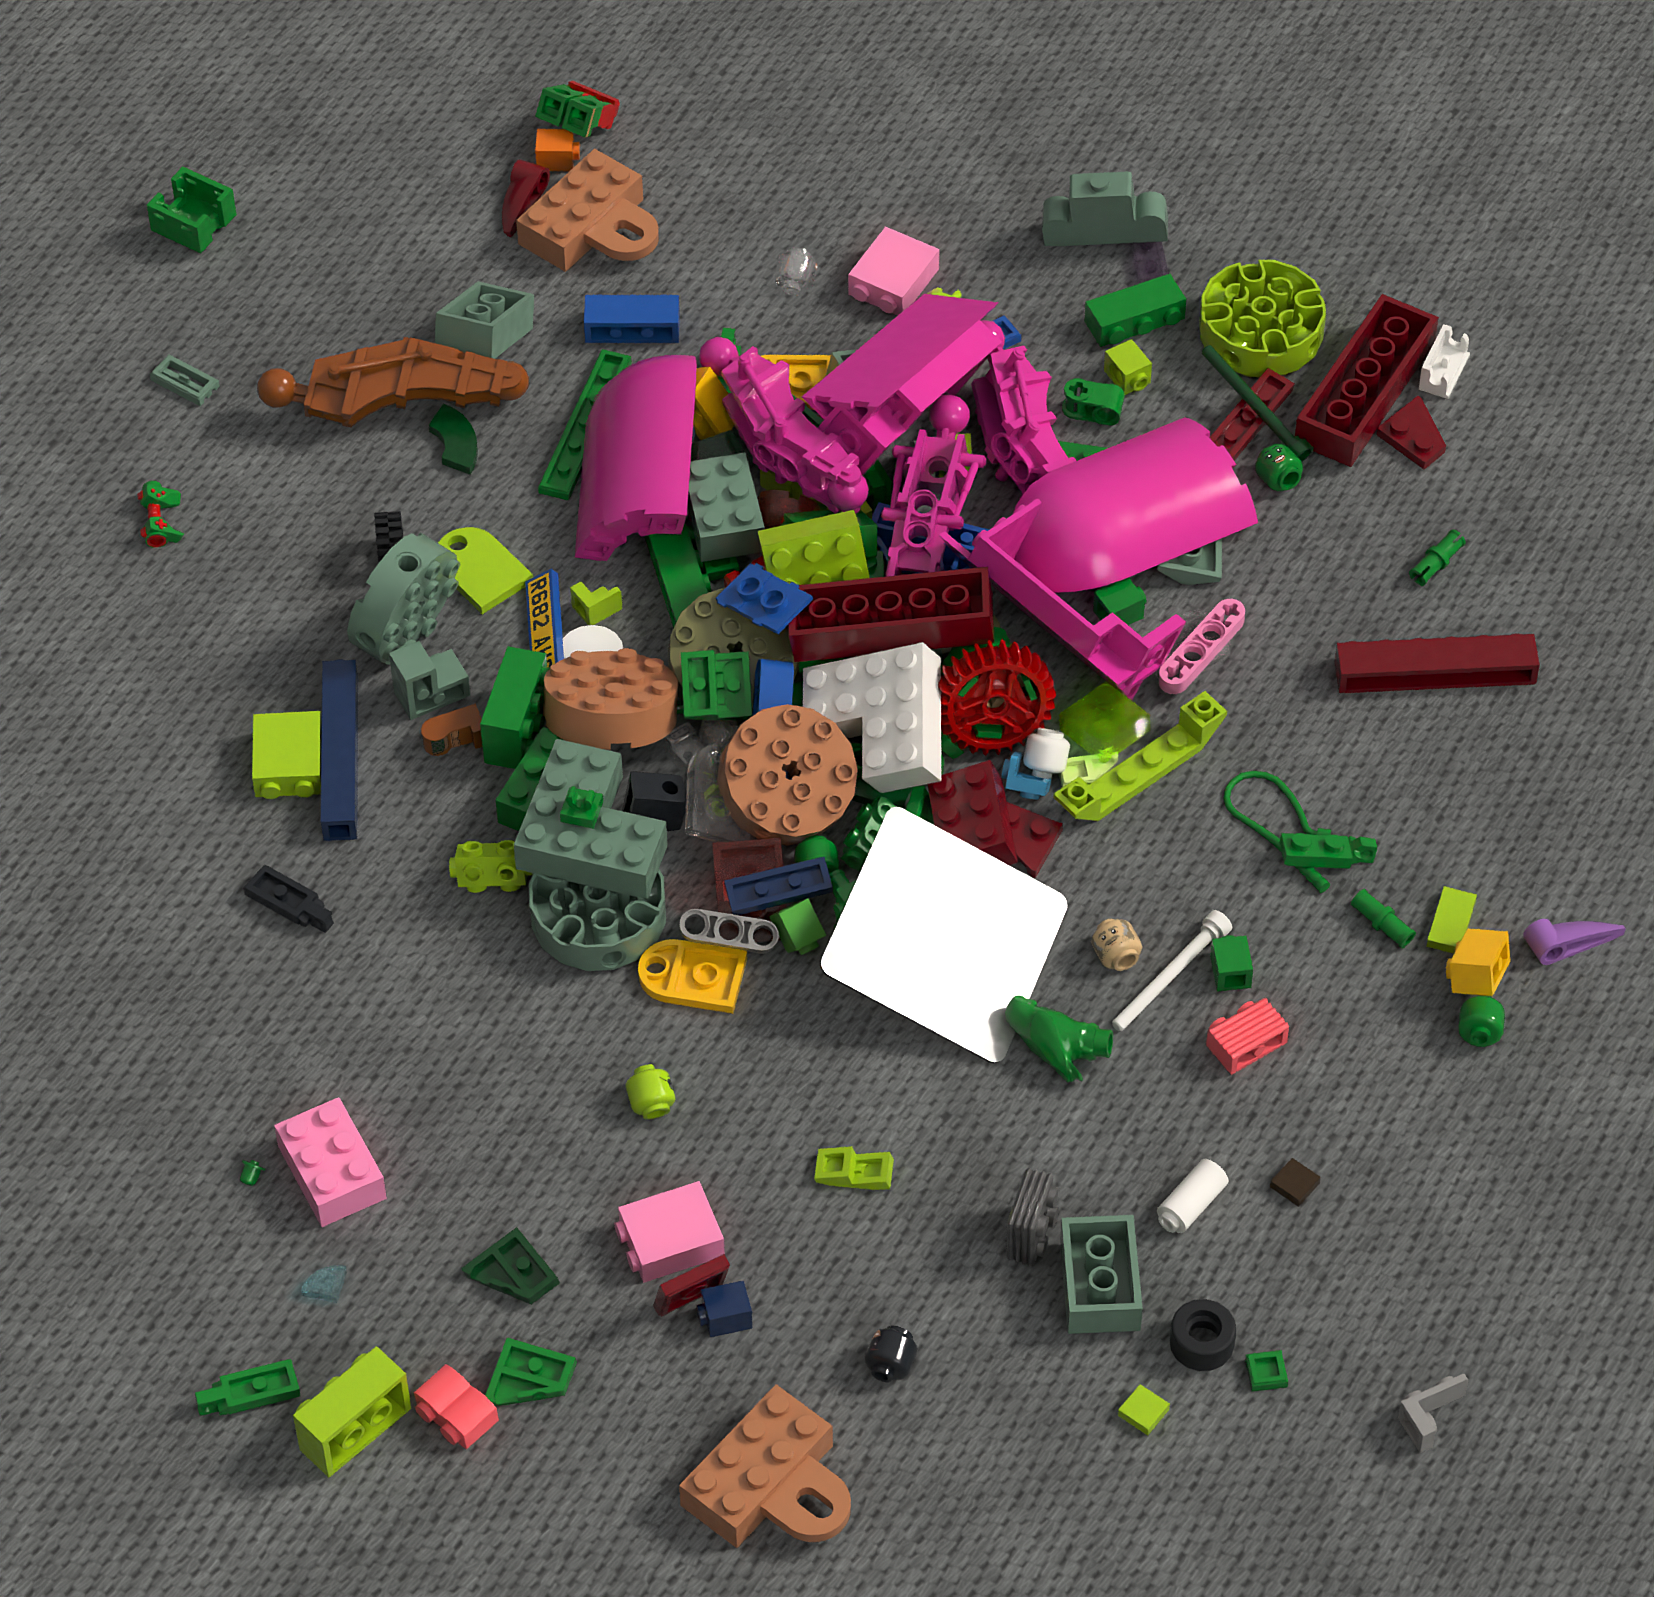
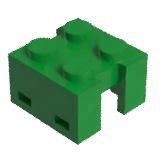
M182 166L171 178L174 201L170 205L165 204L163 194L158 192L147 204L150 228L155 233L198 253H202L213 241L212 233L216 229L226 227L237 215L233 189Z

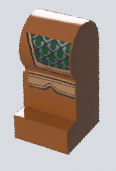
M476 703L426 720L421 728L425 751L430 755L440 756L448 753L451 748L473 742L475 749L483 747L480 728L482 718Z

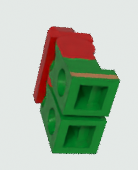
M569 81L568 85L562 84L543 88L535 117L558 127L562 126L563 129L586 138L591 135L592 128H612L620 102L618 99L575 81Z

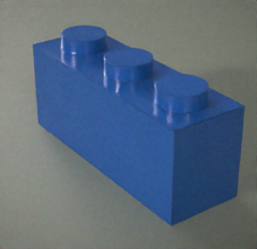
M585 295V343H679V295Z

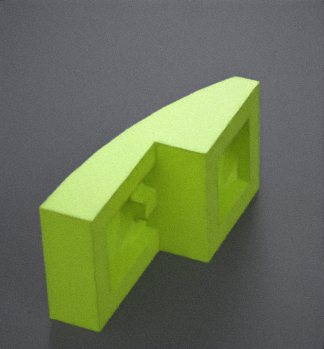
M852 1146L818 1149L814 1179L816 1183L829 1186L886 1190L891 1187L894 1159L890 1152L856 1154Z

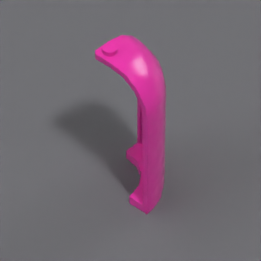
M664 355L638 361L618 373L596 395L585 428L575 546L576 558L607 561L615 548L626 543L627 536L636 532L641 537L655 533H682L688 505L697 363L695 356Z
M1184 417L1050 471L1032 483L1016 504L1015 510L1020 505L1024 504L1027 506L1036 499H1039L1042 504L1014 560L1054 593L1082 591L1126 579L1257 524L1258 519L1246 483L1240 485L1232 469L1236 466V463L1223 445L1219 447L1215 445L1209 438L1210 431L1196 421Z

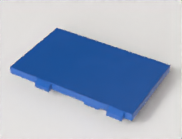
M750 563L715 598L717 604L724 608L728 607L747 617L759 627L763 626L779 634L813 600V597L800 590L799 585L793 582L789 584L772 573L764 571L763 566L757 563L755 565Z

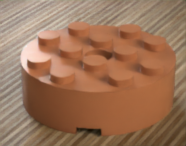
M633 649L572 652L570 657L551 665L550 670L545 674L543 716L546 719V726L552 733L565 741L600 749L611 750V744L630 743V748L652 744L670 734L676 725L678 680L673 671L664 665L663 660L639 655Z

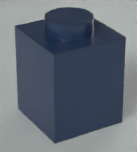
M744 1280L701 1289L702 1304L696 1305L700 1326L707 1325L710 1337L753 1328L752 1310Z

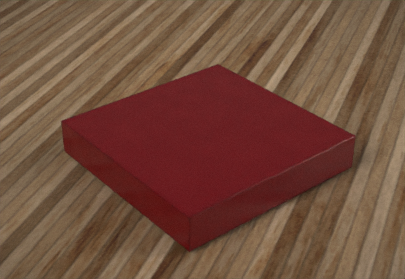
M725 1254L661 1284L653 1304L657 1314L662 1317L701 1298V1289L723 1285L730 1267Z

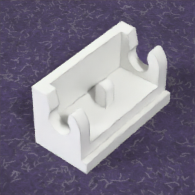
M1443 324L1421 368L1419 390L1449 399L1470 356V352H1467L1469 338L1464 333L1460 342L1454 341L1451 338L1453 334L1452 327Z

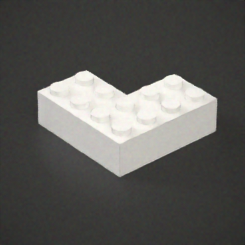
M922 642L803 668V707L814 709L835 722L846 738L862 735V779L880 793L941 781V691L938 688V682L941 679V657Z

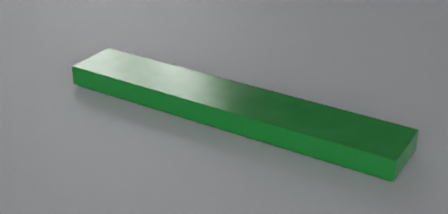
M601 350L538 486L539 494L569 501L582 473L585 428L594 399L605 384L631 365V356Z

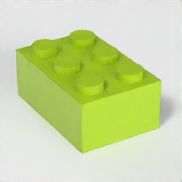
M854 510L757 531L765 570L789 584L793 582L797 585L870 578L860 527Z
M377 1346L370 1352L358 1356L347 1371L341 1376H335L330 1379L318 1395L312 1400L307 1399L301 1403L295 1414H293L299 1450L328 1478L331 1477L412 1409L406 1373Z

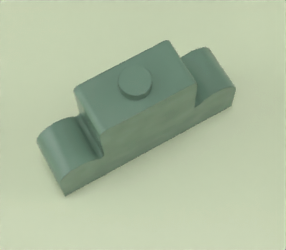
M1128 171L1070 175L1069 199L1064 196H1053L1046 199L1043 203L1042 233L1044 246L1168 241L1166 199L1162 194L1151 191L1135 196L1132 174Z

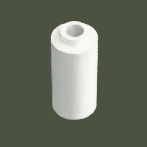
M1202 1159L1157 1208L1158 1220L1161 1226L1172 1233L1175 1231L1177 1233H1184L1228 1184L1229 1180L1224 1170L1215 1162Z

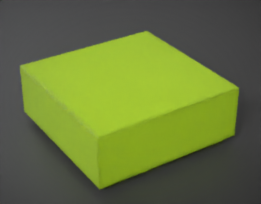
M1140 1384L1119 1408L1118 1416L1148 1436L1169 1411L1170 1403Z

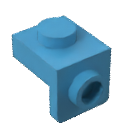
M1014 752L1010 759H1005L1002 778L1007 779L1005 789L1020 791L1019 796L1028 799L1038 800L1040 795L1045 796L1049 792L1051 779H1043L1032 774L1019 772L1022 753Z

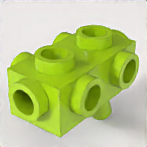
M504 840L499 843L467 841L464 844H458L455 857H450L449 861L450 877L457 878L458 887H466L472 893L482 892L487 886H500L501 890L506 892L516 891L521 885H526L527 877L532 876L533 873L516 869L515 842L511 840Z

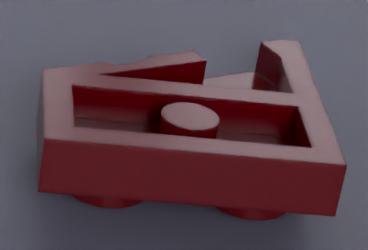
M1416 396L1377 428L1376 435L1422 469H1426L1445 453L1446 444L1420 396Z
M1007 802L1017 859L1027 868V873L1031 877L1036 878L1063 831V823Z

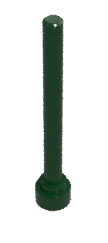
M1211 345L1206 346L1202 350V355L1285 446L1289 447L1301 462L1306 460L1313 452L1314 447L1305 438L1301 439L1299 436H1294Z

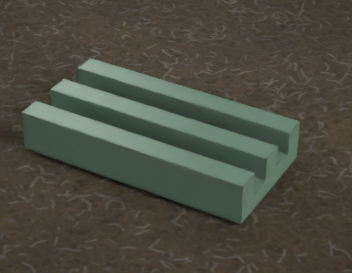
M168 355L150 373L151 381L199 406L204 403L205 398H209L212 395L213 389L217 390L220 387L219 380L171 355ZM170 366L182 373L177 374L176 372L168 369L167 367ZM189 377L203 383L205 386L202 387L198 385L197 383L191 381Z

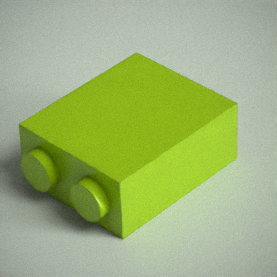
M320 711L253 714L252 781L255 797L275 799L279 796L297 795L299 797H310L315 794H321L322 720Z

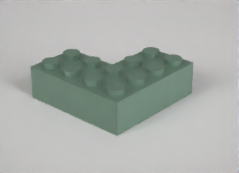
M556 739L514 843L516 869L648 899L668 846L666 821L611 809L623 778L621 753ZM571 786L603 794V805L594 829L560 822V812Z

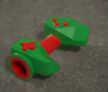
M157 481L144 483L142 491L137 495L140 504L148 510V521L140 530L141 536L145 538L146 545L155 548L163 547L167 542H179L184 533L172 528L161 517L160 509L179 506L181 493L174 489L164 488Z

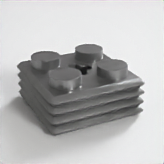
M1030 1167L1025 1170L1007 1221V1258L1009 1261L1014 1259L1016 1263L1021 1261L1023 1265L1028 1262L1029 1266L1035 1264L1037 1256L1044 1257L1049 1239L1045 1235L1047 1227L1054 1228L1059 1207L1055 1206L1059 1188L1053 1186V1175L1051 1173L1046 1175L1044 1171L1039 1173L1037 1169L1032 1171Z

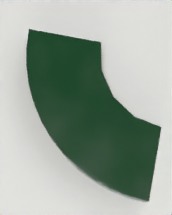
M443 403L429 424V432L437 436L445 446L441 457L442 465L471 475L478 457L475 431L462 413Z

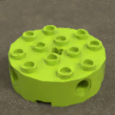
M1258 260V264H1246L1243 266L1239 262L1227 266L1209 280L1201 296L1200 340L1204 347L1211 345L1235 372L1247 377H1261L1267 368L1279 375L1297 371L1316 356L1323 341L1326 308L1324 300L1320 295L1321 290L1315 280L1299 268L1276 260Z

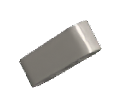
M690 909L681 916L679 922L680 933L686 941L746 950L751 953L766 954L771 952L776 947L779 938L776 926L770 921L721 912ZM692 917L700 918L704 922V930L699 934H690L685 928V923L688 919ZM725 923H732L737 926L739 934L733 940H726L720 936L719 928ZM760 928L769 930L773 936L772 942L766 946L758 945L753 939L754 932Z

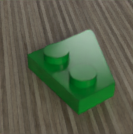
M506 1338L485 1396L494 1406L565 1396L577 1364L576 1357Z

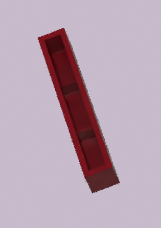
M1518 633L1497 636L1480 635L1476 637L1450 636L1432 639L1349 641L1337 643L1334 660L1339 693L1534 685L1537 683L1540 667L1535 635Z

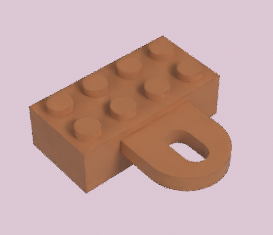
M594 148L516 220L518 244L565 272L592 247L611 258L622 261L638 260L649 255L658 244L659 230L656 219L649 212L637 206L643 201L642 175ZM625 228L642 238L633 241L616 231Z
M775 1384L679 1485L680 1506L736 1548L741 1545L766 1517L789 1535L801 1541L821 1542L831 1539L844 1529L851 1513V1497L847 1486L837 1475L819 1463V1460L833 1447V1426ZM806 1494L813 1495L831 1508L833 1512L826 1518H818L802 1507L797 1500Z

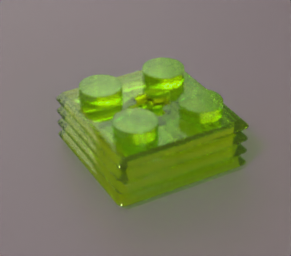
M1104 682L1059 714V725L1061 726L1059 729L1088 753L1097 755L1101 763H1106L1112 758L1111 756L1120 753L1151 731V724L1149 723L1151 715L1109 682Z

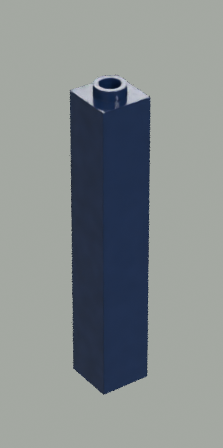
M338 659L322 661L321 828L323 840L357 839L358 673L356 660Z

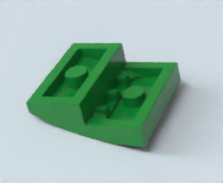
M714 650L681 652L685 719L748 720L753 716L749 651L715 654Z

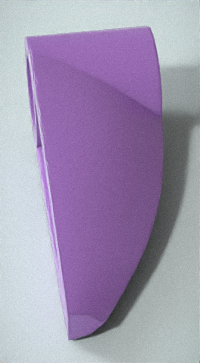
M1539 919L1525 929L1523 938L1541 964L1549 965L1624 935L1626 928L1623 925L1595 921H1574L1552 925L1548 919Z

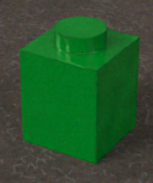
M1128 577L1095 591L1093 612L1100 621L1113 612L1123 622L1130 625L1144 618V608L1147 602L1143 590L1139 586L1136 587Z
M1227 935L1212 939L1210 958L1217 991L1251 988L1253 965L1247 936L1235 937Z

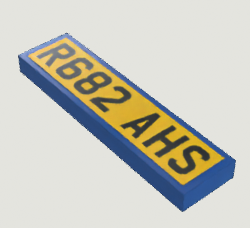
M552 568L525 581L529 647L531 651L546 653L547 667L551 668V665L564 659L558 573Z

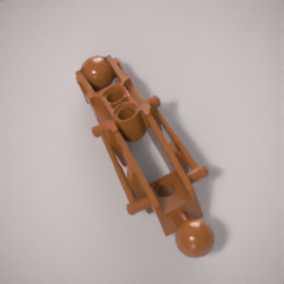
M404 337L403 340L316 359L309 386L296 383L293 375L282 368H272L261 375L257 383V393L259 398L272 408L284 407L292 401L304 404L306 417H319L342 423V426L351 428L366 416L384 407L396 404V408L405 410L409 400H446L456 402L455 406L465 408L466 404L490 402V405L499 407L501 400H516L526 393L529 387V376L527 371L514 361L489 358L468 351L464 353L456 348Z

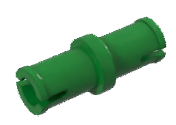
M1452 529L1436 546H1430L1425 552V557L1409 571L1410 578L1413 579L1417 574L1420 575L1414 582L1424 586L1439 569H1445L1450 563L1449 559L1466 544L1463 536L1458 541H1454L1461 533Z
M1366 889L1359 891L1351 901V906L1370 920L1372 927L1376 931H1383L1402 949L1416 936V932L1413 929L1409 928L1394 915L1395 910L1390 906L1385 907L1371 896Z

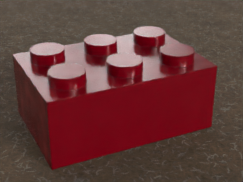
M991 760L941 775V781L927 784L934 826L1007 865L1018 863L1003 781Z

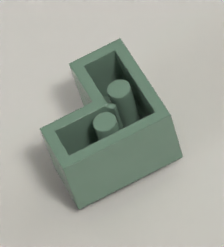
M420 641L401 646L389 653L394 693L410 720L471 696L469 676L452 649L429 657Z

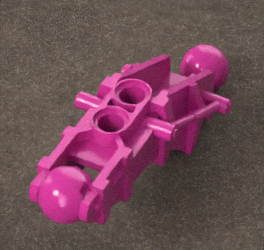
M981 320L1002 343L988 356L987 360L990 369L986 376L976 378L971 383L977 407L975 413L978 415V423L982 428L986 445L984 450L988 454L987 458L992 464H1000L999 469L995 473L996 478L1000 481H1006L1010 476L1022 491L1023 496L1032 483L1050 471L1075 462L1076 459L1074 457L1068 458L1051 427L1057 418L1052 411L1047 412V390L1052 379L1047 371L1037 372L1025 357L1027 349L1024 345L1004 350L1005 336L1002 328L993 321Z
M715 337L707 340L700 349L699 361L701 367H711L717 377H723L731 393L722 399V404L737 428L740 438L745 442L752 454L753 463L758 465V468L764 472L769 470L775 472V481L779 484L786 483L787 481L798 482L802 488L803 495L808 498L812 497L828 506V509L835 514L839 511L846 512L854 510L855 514L858 513L866 501L869 491L866 479L861 475L860 469L857 467L859 457L853 453L848 455L839 444V436L832 432L829 435L825 434L803 415L805 402L798 398L794 400L791 394L789 364L784 361L773 364L759 356L758 349L754 346L739 356L736 346L727 338Z
M955 395L941 396L933 403L929 411V420L937 430L936 437H928L926 430L920 429L915 447L895 445L892 449V455L894 458H897L891 505L890 508L884 507L881 518L884 521L895 522L891 547H889L886 577L900 575L902 570L922 573L945 571L943 556L946 543L939 534L944 531L948 533L949 531H954V529L961 530L964 525V519L959 515L978 468L986 466L985 455L969 454L967 452L965 435L958 434L965 429L970 418V410L967 404ZM964 466L970 467L969 471ZM939 470L947 472L942 478L932 476L934 472ZM903 475L905 478V484L901 493L899 492V489L901 486ZM932 492L942 494L941 500L938 501ZM927 505L932 507L927 513L921 514L917 512V509L921 506ZM916 536H924L927 538L921 544H915L911 542V540Z

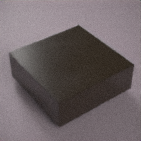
M1291 1158L1271 1180L1270 1188L1299 1207L1320 1184L1321 1177L1294 1158Z

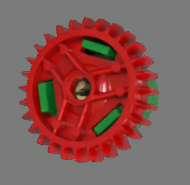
M994 627V643L988 640L987 644L978 645L975 643V645L952 647L947 657L941 662V679L938 682V688L941 691V731L943 735L949 734L952 743L957 742L961 750L968 746L970 752L974 754L981 748L985 756L990 749H995L998 755L1001 748L1007 747L1012 752L1014 744L1019 742L1025 747L1024 739L1027 736L1035 733V729L1045 728L1043 720H1051L1050 710L1055 708L1054 698L1056 697V691L1052 675L1049 673L1046 663L1041 661L1037 652L1031 654L1027 645L1019 649L1015 641L1011 643L1004 629Z

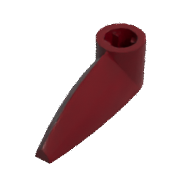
M521 159L515 162L511 171L510 185L502 207L503 232L507 236L512 237L516 233V220L539 200L547 188L550 179L549 168Z

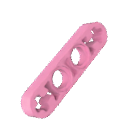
M1225 599L1219 602L1159 669V686L1164 692L1179 694L1186 690L1242 628L1245 619V607L1240 601ZM1224 615H1227V616H1229V617L1225 620V625H1224V624H1223V622H1224ZM1208 631H1214L1220 635V638L1214 641L1207 640L1203 637V634ZM1188 652H1196L1201 656V659L1189 661L1184 658V655ZM1179 668H1181L1179 678L1175 677L1179 672Z

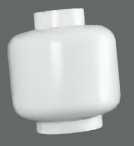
M1038 728L1037 733H1032L1028 736L1023 762L1026 767L1033 769V776L1052 779L1053 774L1065 771L1070 744L1063 738L1064 733Z

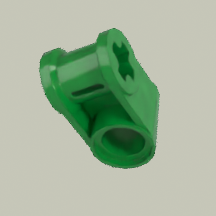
M1079 378L1069 380L1065 384L1064 395L1066 399L1062 403V412L1065 416L1075 420L1096 422L1109 426L1116 425L1119 422L1125 397L1121 387ZM1078 387L1081 388L1080 396H1077ZM1074 403H1077L1076 412L1074 411Z

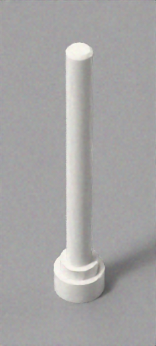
M1212 910L1203 919L1201 932L1112 1021L1114 1029L1123 1031L1212 939L1226 936L1232 930L1230 920L1220 911Z

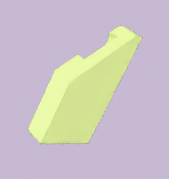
M1118 751L1068 758L1065 771L1059 773L1062 788L1077 777H1081L1088 785L1114 766L1118 761Z

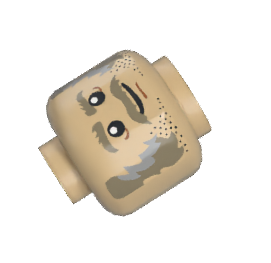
M1123 919L1104 920L1098 925L1091 940L1092 946L1102 965L1117 971L1127 970L1135 965L1142 950L1141 941L1132 925Z

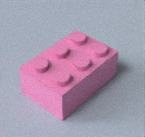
M339 1097L274 1125L278 1148L321 1227L387 1199L384 1177Z

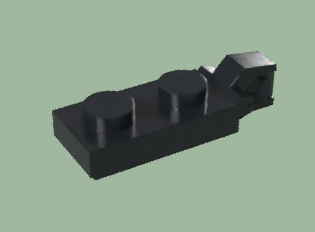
M263 865L243 887L246 896L298 925L306 927L310 923L311 926L326 933L334 924L331 916L332 912L324 908V902L319 899L318 893L267 865Z

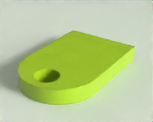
M474 527L459 528L447 533L438 542L457 555V561L460 562V567L455 576V579L459 582L457 590L481 614L486 613L525 588V581L533 578V574L493 535L485 530ZM457 542H461L467 545L462 550H453L450 548L452 544Z

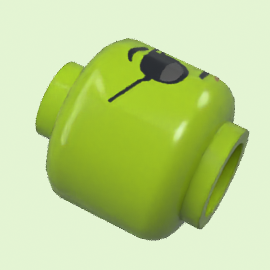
M652 1064L636 1068L634 1075L625 1084L633 1112L643 1115L644 1119H654L668 1114L670 1107L676 1100L668 1072L663 1069H655Z

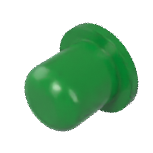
M242 1160V1163L245 1165L240 1181L253 1186L257 1183L261 1170L265 1171L266 1168L260 1166V1162L255 1160L250 1162Z

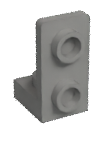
M1465 1374L1454 1378L1452 1376L1445 1377L1438 1381L1434 1387L1423 1392L1420 1390L1413 1391L1401 1401L1398 1419L1419 1453L1433 1448L1437 1432L1435 1420L1429 1412L1466 1395L1468 1378Z

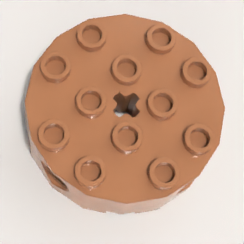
M786 704L762 709L739 726L720 755L717 783L720 795L723 796L724 803L731 812V817L741 829L761 841L789 846L801 843L810 836L822 834L842 817L855 795L858 768L851 743L835 722L814 709ZM784 770L790 773L791 780L785 778L786 772Z

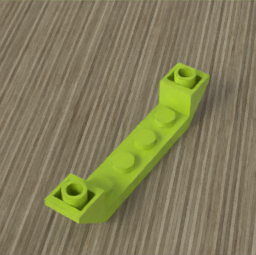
M1206 691L1202 692L1180 707L1179 724L1091 784L1088 785L1081 777H1077L1055 792L1053 798L1075 819L1101 820L1200 752L1227 716V710Z

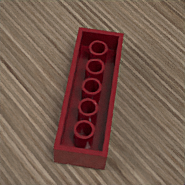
M1382 294L1297 417L1295 436H1299L1301 439L1305 438L1314 447V452L1352 467L1432 348L1436 340L1439 317Z
M988 567L799 585V589L810 594L813 600L789 623V639L794 662L856 657L922 642L930 649L975 645V643L978 645L987 644L988 640L994 643L993 593Z

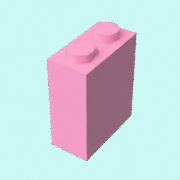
M885 226L848 274V294L860 302H867L877 306L886 313L899 315L914 303L939 270V249Z
M700 1181L618 1207L619 1222L614 1223L620 1243L627 1242L630 1251L626 1252L630 1268L632 1272L639 1271L643 1283L708 1262L725 1254L723 1235Z

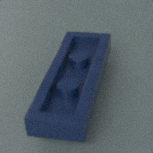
M825 857L724 880L733 915H742L833 892Z

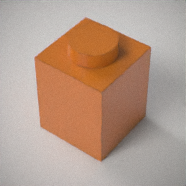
M537 129L536 164L549 168L550 171H570L574 168V160H580V142H574V133L565 129Z

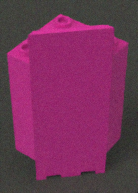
M923 294L802 396L824 419L818 429L827 435L832 432L839 436V444L848 455L853 453L859 457L857 467L860 469L862 476L889 445L907 431L920 415L946 391L950 395H956L988 359L990 353H993L1002 343L981 321L999 302Z
M1039 499L1034 500L1027 506L1024 504L1020 505L1007 519L1002 517L989 531L982 530L972 542L974 546L972 553L945 531L939 534L952 552L970 568L988 567L991 585L1130 702H1132L1143 680L1161 668L1186 623L1179 615L1175 614L1146 636L1141 637L1112 612L1093 626L1015 561L1014 558L1042 504Z

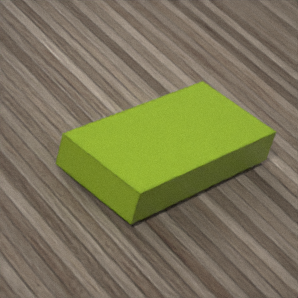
M1446 886L1443 887L1426 947L1455 953L1456 943L1462 940L1468 929L1477 894Z

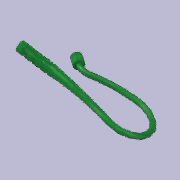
M1249 771L1240 773L1232 778L1224 789L1223 799L1226 809L1236 819L1258 832L1280 852L1279 837L1238 812L1232 805L1230 799L1231 790L1240 781L1255 777L1267 779L1275 783L1294 807L1303 831L1306 834L1331 835V829L1318 828L1317 831L1311 829L1302 807L1292 791L1281 779L1268 772ZM1294 866L1320 893L1325 892L1330 887V883L1314 867Z

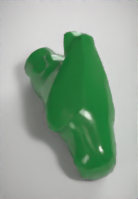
M1015 995L1006 1007L1005 1018L1007 1023L1023 1039L1030 1050L1057 1071L1067 1083L1075 1080L1083 1081L1081 1073L1073 1063L1077 1059L1094 1061L1096 1057L1109 1058L1111 1056L1113 1047L1112 1030L1099 1029V1026L1095 1023L1076 1021L1062 1012L1038 1007L1036 1000L1027 999L1020 995Z

